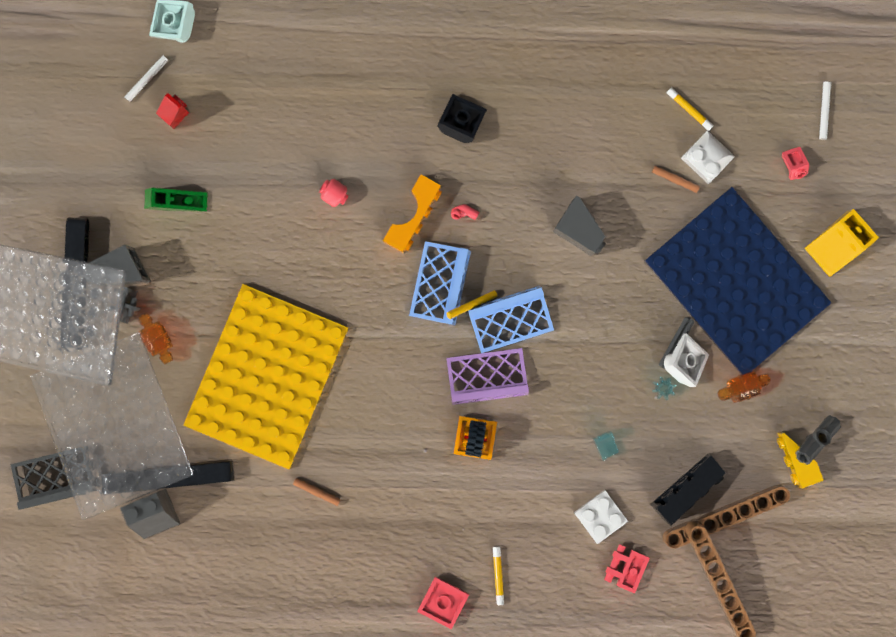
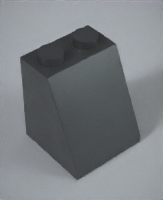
M576 195L553 232L592 256L595 253L601 252L606 244L603 241L606 236L580 197Z
M123 245L83 265L85 278L93 284L121 285L151 282L135 249L128 245Z
M167 489L120 508L127 526L144 539L180 524Z

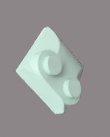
M157 0L149 36L176 40L180 43L186 42L190 38L195 17L193 4L188 1Z

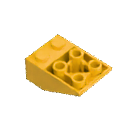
M851 209L845 212L804 249L822 270L831 277L865 251L879 237L855 209Z

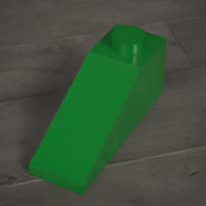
M149 188L145 190L144 209L207 212L208 193Z

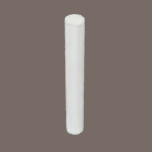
M162 56L124 97L131 102L169 60Z
M823 82L819 139L822 140L827 139L831 82Z

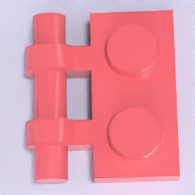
M619 544L617 550L613 552V560L610 567L607 566L605 571L607 574L604 580L611 583L615 576L619 578L616 584L618 587L635 594L650 558L632 549L629 556L624 555L626 547ZM621 560L626 562L622 572L617 571Z

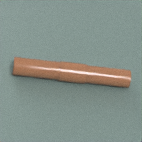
M654 166L652 173L695 193L700 188V186L660 167Z
M298 478L293 483V485L336 506L341 501V499Z

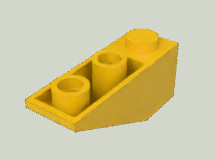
M778 432L779 438H777V443L780 449L784 450L785 456L783 458L786 466L791 469L792 474H790L793 484L799 488H805L824 481L818 463L814 459L808 465L801 463L796 458L795 453L800 446L785 433Z

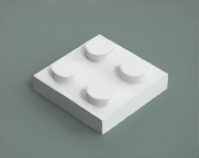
M605 490L574 512L597 544L628 522Z

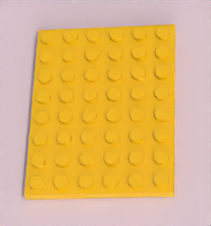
M242 284L183 426L290 469L349 328Z

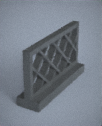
M87 446L10 464L19 501L17 502L18 510L99 490L98 484L95 483ZM83 451L84 460L80 465L72 460L76 452ZM59 456L67 460L62 469L53 464ZM39 461L48 464L43 474L34 469ZM70 462L79 467L74 476L65 472ZM25 466L30 469L25 478L18 475L17 467ZM51 467L60 472L55 481L46 476ZM81 469L88 473L89 481L82 482L76 478ZM32 472L41 476L36 485L28 481ZM62 474L71 478L70 483L66 487L58 483ZM44 479L52 483L51 488L46 492L39 488ZM26 483L34 489L29 496L23 497L22 488Z

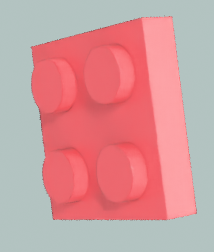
M435 576L417 612L452 630L469 597V593Z

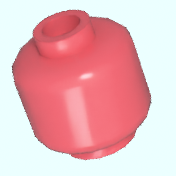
M334 178L331 180L327 179L319 190L321 199L332 207H336L339 204L343 205L348 198L346 194L347 187Z

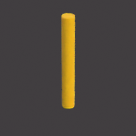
M493 290L448 311L446 315L449 319H452L498 296L497 292Z

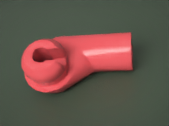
M462 204L451 210V217L458 220L468 216L476 220L480 212L467 204Z

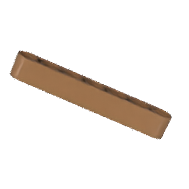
M779 485L769 487L666 530L663 534V541L670 548H679L690 543L685 532V527L689 522L697 521L704 527V522L707 519H711L712 526L709 529H705L708 535L787 503L790 499V492L787 488ZM778 490H782L783 496L777 500L775 494ZM764 497L765 504L762 507H759L758 500L759 498ZM746 504L748 510L745 514H741L740 507ZM725 512H729L730 518L724 522L722 515ZM695 529L693 535H697L700 529ZM671 534H676V542L672 544L669 543V536Z
M689 522L685 527V532L737 637H756V632L707 531L699 522ZM695 529H700L697 535H692ZM703 546H708L705 552H700ZM713 562H716L715 567L709 569V565ZM724 579L723 584L717 585L719 580ZM728 596H732V599L730 601L725 602V599ZM736 613H740L739 617L733 618ZM748 629L746 634L741 635L743 630Z

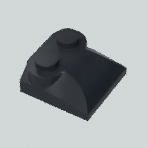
M452 94L437 127L441 133L462 143H470L474 140L487 109Z

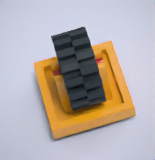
M459 416L453 454L492 460L497 422Z

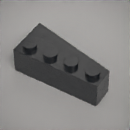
M707 454L650 505L666 523L672 526L700 498L704 497L714 484H719L724 479L723 475L726 472L711 455Z

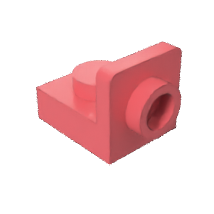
M800 146L782 152V158L789 170L790 180L801 179L808 174L809 162Z

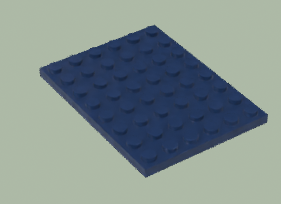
M733 187L729 188L644 261L743 377L747 376L831 304V301Z

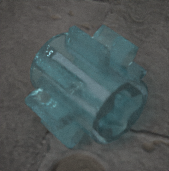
M659 377L660 382H653L656 386L652 392L658 393L657 399H660L663 395L665 400H668L669 394L675 395L672 390L676 385H671V378H667L664 381L663 377ZM662 384L668 386L665 393L660 391V388L663 386Z

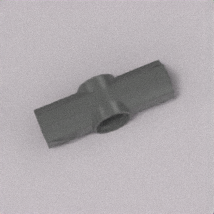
M831 415L827 416L815 431L806 437V441L795 452L796 458L801 463L810 464L826 445L830 444L831 438L841 428L840 421Z

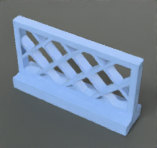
M425 241L409 316L456 325L457 316L449 319L446 313L460 306L471 255L469 249ZM429 246L437 248L440 253L432 260L427 254ZM449 251L457 252L456 260L449 264L444 255ZM442 257L447 266L438 271L433 262ZM431 264L436 273L426 278L423 273L424 268ZM449 268L453 275L450 280L445 282L440 273ZM438 275L443 284L434 290L429 281ZM427 283L432 292L423 297L419 290L422 285ZM446 287L449 292L448 297L441 301L436 292ZM434 294L439 303L430 308L425 299ZM423 301L428 310L423 314L415 313L416 305ZM440 305L445 311L443 319L436 318L432 312Z
M540 285L486 302L468 311L481 354L554 330ZM540 299L542 307L538 313L530 309L533 301ZM521 306L525 308L521 319L511 314L514 307ZM528 311L537 315L532 325L523 320ZM503 312L507 314L503 324L493 320L496 313ZM510 316L519 321L515 330L505 326ZM483 317L489 320L485 330L477 327L476 319ZM542 317L547 320L549 327L539 329L535 325L538 319ZM491 322L501 327L496 336L487 332ZM521 323L531 327L528 334L521 335L517 332ZM503 328L513 333L507 341L499 338ZM486 334L494 338L491 346L484 348L482 339Z

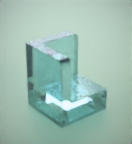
M611 431L592 438L601 460L604 461L607 457L619 452Z

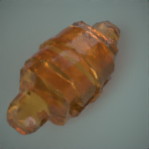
M148 313L140 316L139 321L141 326H144V329L140 330L139 333L148 352L152 356L159 354V358L164 364L173 361L171 352L167 350L173 347L172 341L163 324L161 325L160 321L152 323L153 319Z
M754 371L740 374L727 381L726 387L718 391V397L722 401L731 398L734 403L750 400L761 394L762 387L769 385L771 379L768 374L757 376Z

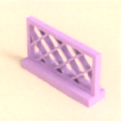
M522 348L446 358L453 405L529 394ZM519 353L520 361L516 366L507 361L511 354ZM497 356L502 360L497 369L488 363L491 357ZM473 359H479L483 362L478 371L469 366ZM459 361L464 365L459 374L452 370L451 362ZM504 363L513 368L508 377L498 371ZM485 365L494 371L489 379L480 374ZM466 368L475 373L470 382L461 377ZM515 370L522 375V383H514L509 379ZM496 373L505 379L499 386L490 382ZM477 376L486 381L482 388H476L471 384ZM458 378L467 384L461 391L454 390V383Z

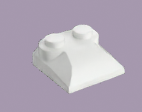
M707 130L681 159L709 184L735 156Z
M684 333L673 354H668L665 357L664 367L679 383L689 387H696L709 354L687 333Z

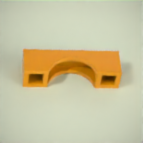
M421 174L411 190L418 203L415 216L405 224H392L383 242L401 253H404L405 250L409 251L414 243L411 239L414 234L418 235L423 227V224H421L423 218H428L433 209L430 207L433 201L437 202L442 194V191H440L441 185Z

